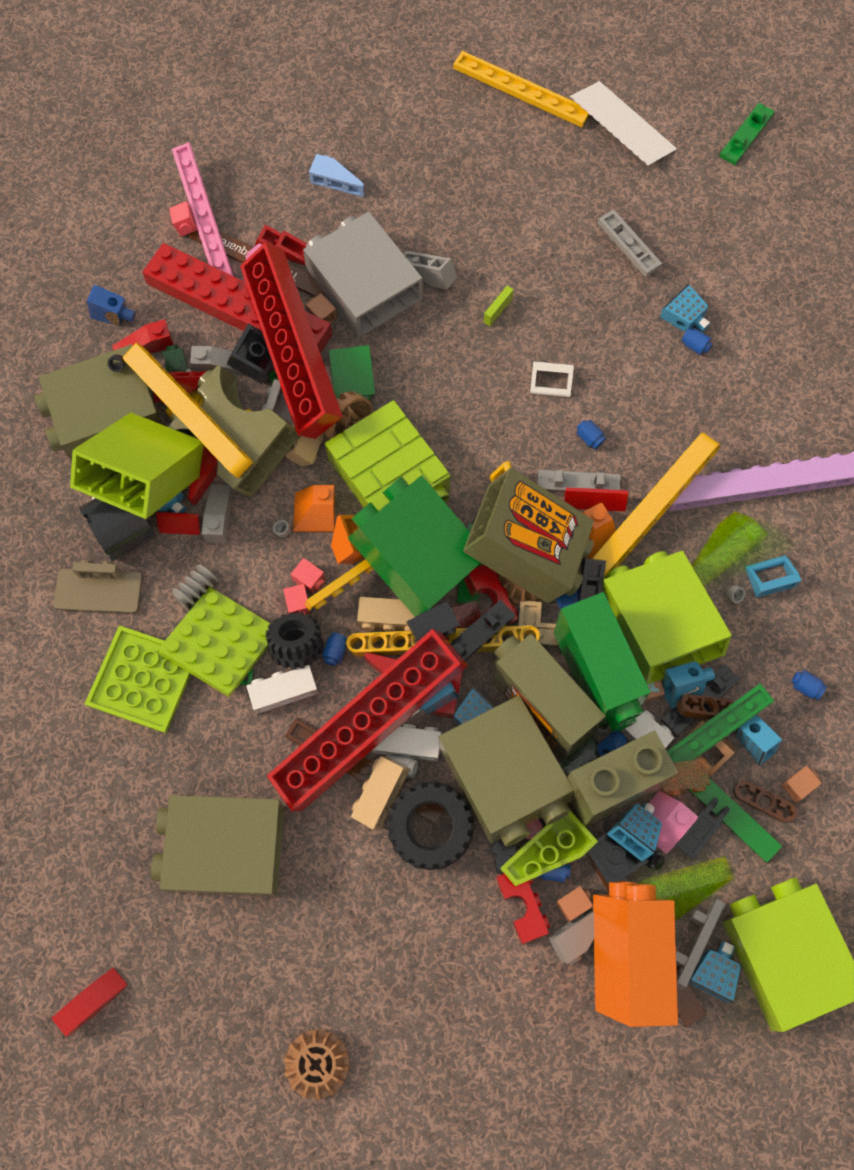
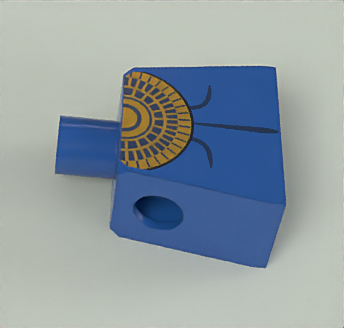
M97 285L93 286L87 299L91 319L117 326L121 325L123 319L130 322L134 321L136 311L126 307L124 297Z

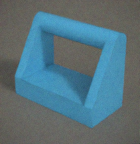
M786 555L745 566L756 598L797 587L802 581L799 573ZM783 565L787 576L762 583L755 572Z

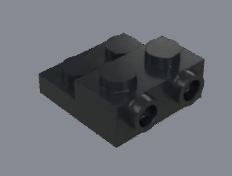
M607 832L596 839L598 842L587 854L609 886V882L621 881L646 865L648 860H639L608 836Z

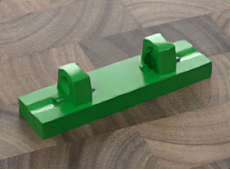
M759 102L721 151L719 157L736 165L772 118L775 111Z

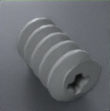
M202 565L196 566L198 572L194 570L190 572L192 578L184 577L186 584L178 583L180 590L172 589L175 599L187 611H189L188 603L193 606L195 605L194 597L201 599L200 591L205 594L207 593L206 585L213 588L214 586L211 581L219 582L218 578Z

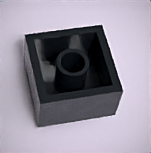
M248 323L226 365L260 384L264 382L273 362L263 332Z
M447 601L406 621L416 643L432 629L440 631L446 637L456 632L455 627L459 625Z

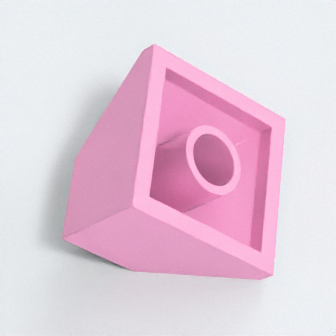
M658 791L649 804L655 808L653 816L661 821L662 824L656 847L667 855L697 820L698 816L680 801Z

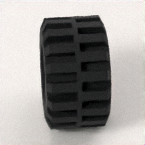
M290 612L288 615H281V618H276L273 620L274 623L269 624V630H266V640L271 658L275 661L276 665H282V668L285 669L290 667L291 670H296L297 667H300V669L305 668L307 664L310 666L313 664V660L317 661L319 659V654L323 652V640L319 623H317L315 618H311V615H304L303 612H298L297 614Z

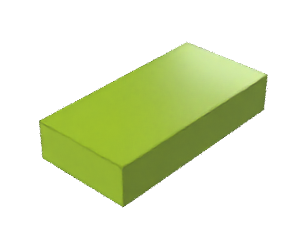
M507 285L484 313L485 324L491 326L512 301L514 289Z

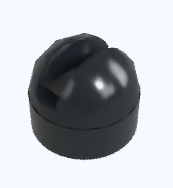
M116 354L108 359L107 364L111 371L120 372L124 369L126 362L122 355Z
M655 851L646 858L648 860L647 866L652 870H659L664 866L665 858L658 851ZM656 855H659L660 858L656 866L652 865Z

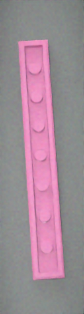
M186 143L173 148L172 152L208 263L234 276L190 143Z

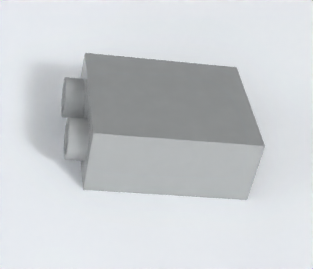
M369 211L358 218L355 216L346 218L336 231L327 236L317 235L307 243L306 248L303 249L306 271L313 277L326 298L336 308V311L357 338H360L422 299V277Z

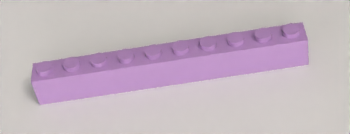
M854 452L847 455L838 453L827 458L818 456L807 461L798 459L787 464L777 462L766 467L757 465L746 470L737 468L726 473L718 471L706 476L697 475L669 507V511L854 484Z

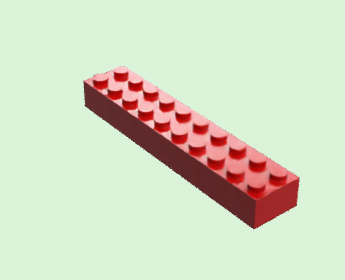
M264 242L240 268L297 435L316 439L343 416L284 250L281 247Z
M162 243L142 273L148 285L242 331L245 330L248 323L262 331L246 282L165 243ZM306 312L321 354L333 335L331 323Z
M430 630L267 775V778L292 812L303 811L467 668L468 665L440 631Z

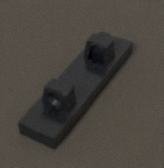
M583 558L581 569L583 579L579 586L577 602L602 593L606 567L605 560Z
M500 600L450 644L461 658L466 661L515 618V614Z
M724 664L714 673L715 679L706 682L704 693L700 696L720 698L740 679ZM710 684H714L718 688V692ZM703 703L704 709L707 710L709 705ZM675 707L661 721L677 736L697 718L685 717Z

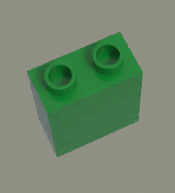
M422 475L410 485L402 476L382 492L389 500V503L378 511L373 503L370 502L351 518L358 529L348 537L350 542L414 617L432 608L480 564L479 561L463 552L470 532Z
M604 592L561 608L553 634L575 683L605 715L600 727L609 724L612 733L632 726L637 722L636 717L644 713L641 705L651 692Z

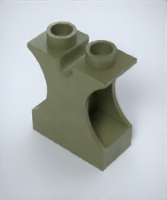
M217 365L214 370L205 372L198 381L197 393L203 397L201 407L253 461V464L242 476L237 478L217 459V475L234 490L252 498L300 436L297 435L294 425L270 408L261 411H246L238 395V378L220 365ZM173 413V422L169 428L198 439Z

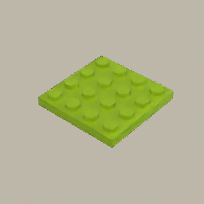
M209 587L207 593L201 596V599L196 602L158 648V653L230 698L267 650L266 630H269L268 626L270 623Z
M119 625L84 705L167 734L191 673L158 653V648L163 644L164 640Z

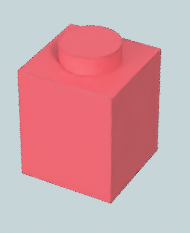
M187 201L169 208L172 224L181 237L198 230L191 207Z
M304 558L291 573L292 580L298 585L304 584L306 590L311 594L316 590H321L325 584L324 572Z
M304 584L283 589L289 614L290 612H294V614L303 612L304 615L312 613L305 606L308 596Z

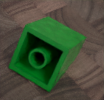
M369 345L329 350L336 398L339 399V394L355 391L368 400L372 399L371 395H375Z

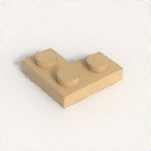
M520 601L519 626L536 627L540 633L539 643L542 646L559 647L553 634L556 624L540 623L542 602Z

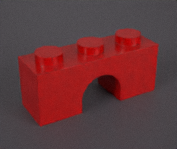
M485 565L473 569L463 578L471 596L479 593L488 595L492 600V607L502 600L515 614V618L505 627L514 624L518 620V612L515 606L511 605L506 588L501 586L498 580V573Z
M505 874L497 876L496 880L504 900L518 897L526 904L525 916L513 922L521 944L549 934L547 929L551 927L547 916L541 915L539 906H542L537 892H532L530 884H533L532 879L515 886Z

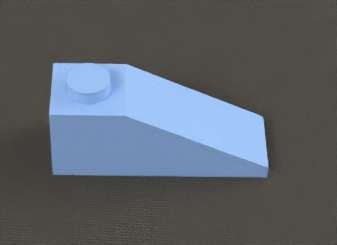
M316 154L309 170L311 183L364 197V183L334 158Z

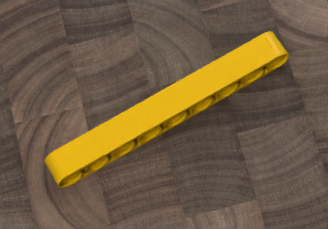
M136 342L123 356L124 361L235 477L240 478L253 464V461L143 346Z
M704 432L701 433L592 559L606 561L604 579L611 570L617 568L713 458L721 446L720 443Z
M534 626L504 627L492 637L490 643L484 644L476 652L496 651L504 642L502 638L505 635L515 636L521 642L524 640L525 635L533 634L539 642L540 633ZM467 628L456 629V632L445 638H448L449 643H451ZM411 631L355 633L347 639L348 649L352 655L357 657H364L365 652L380 656L403 655L416 644ZM400 639L405 640L406 644L403 647L398 648L395 646L396 641ZM382 640L384 641L383 647L379 649L374 648L375 642ZM355 642H363L360 649L352 648Z

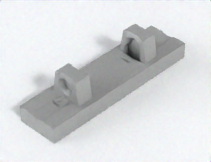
M614 209L598 219L599 226L607 233L609 239L613 243L615 242L631 260L633 266L645 277L661 268V261Z
M538 470L537 484L549 492L565 493L567 487L620 490V474Z
M718 899L710 904L706 914L695 910L689 919L700 927L687 955L685 956L676 951V965L680 967L676 976L677 989L679 990L687 987L725 903Z

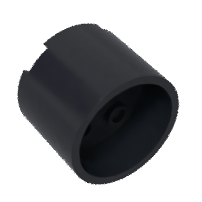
M94 498L79 507L106 555L109 554L111 562L157 538L147 519Z

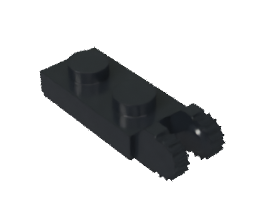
M716 797L710 801L704 810H701L697 815V820L675 844L678 849L692 860L695 859L720 827V822L730 811V808L725 806L719 812L716 819L711 817L709 812L715 808L719 801Z

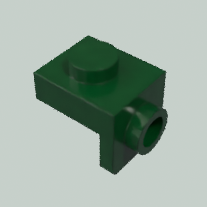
M178 345L166 347L167 351L162 353L167 372H186L188 367L184 356V348H179Z

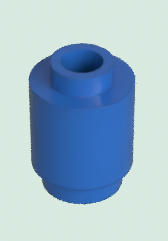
M691 328L686 331L681 340L685 347L700 356L703 353L707 354L713 345L711 337L697 329L693 330Z
M583 420L576 428L578 430L576 434L594 450L606 440L604 432L592 420Z
M332 633L331 637H328L321 656L325 659L324 662L331 666L342 664L347 650L348 638L346 636Z
M806 670L802 672L797 671L791 680L794 683L793 689L810 699H820L827 687L823 684V680Z
M621 732L609 733L598 745L599 755L602 757L626 745V737Z
M562 865L538 877L546 881L565 882V878H570L571 865Z

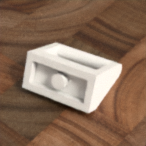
M533 361L530 394L570 398L574 365ZM537 370L568 373L567 389L535 386Z

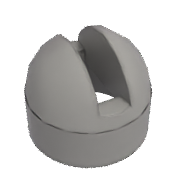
M279 520L274 524L273 531L278 537L286 538L291 533V527L287 521Z
M732 585L726 590V597L731 602L738 604L743 601L745 590L740 586Z

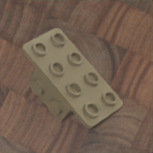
M83 560L81 563L74 562L73 569H60L58 571L53 606L57 610L136 613L139 607L142 575L139 572L121 571L115 563L104 561L102 564Z

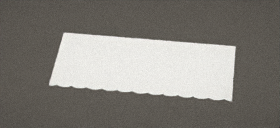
M600 81L569 96L576 103L580 104L583 109L587 110L602 126L606 127L609 132L613 133L621 143L625 144L628 149L632 150L635 155L646 162L647 166L677 149Z

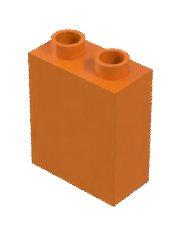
M609 882V894H593L595 1011L629 1027L678 1025L674 900L657 898L656 885L638 884L637 882Z

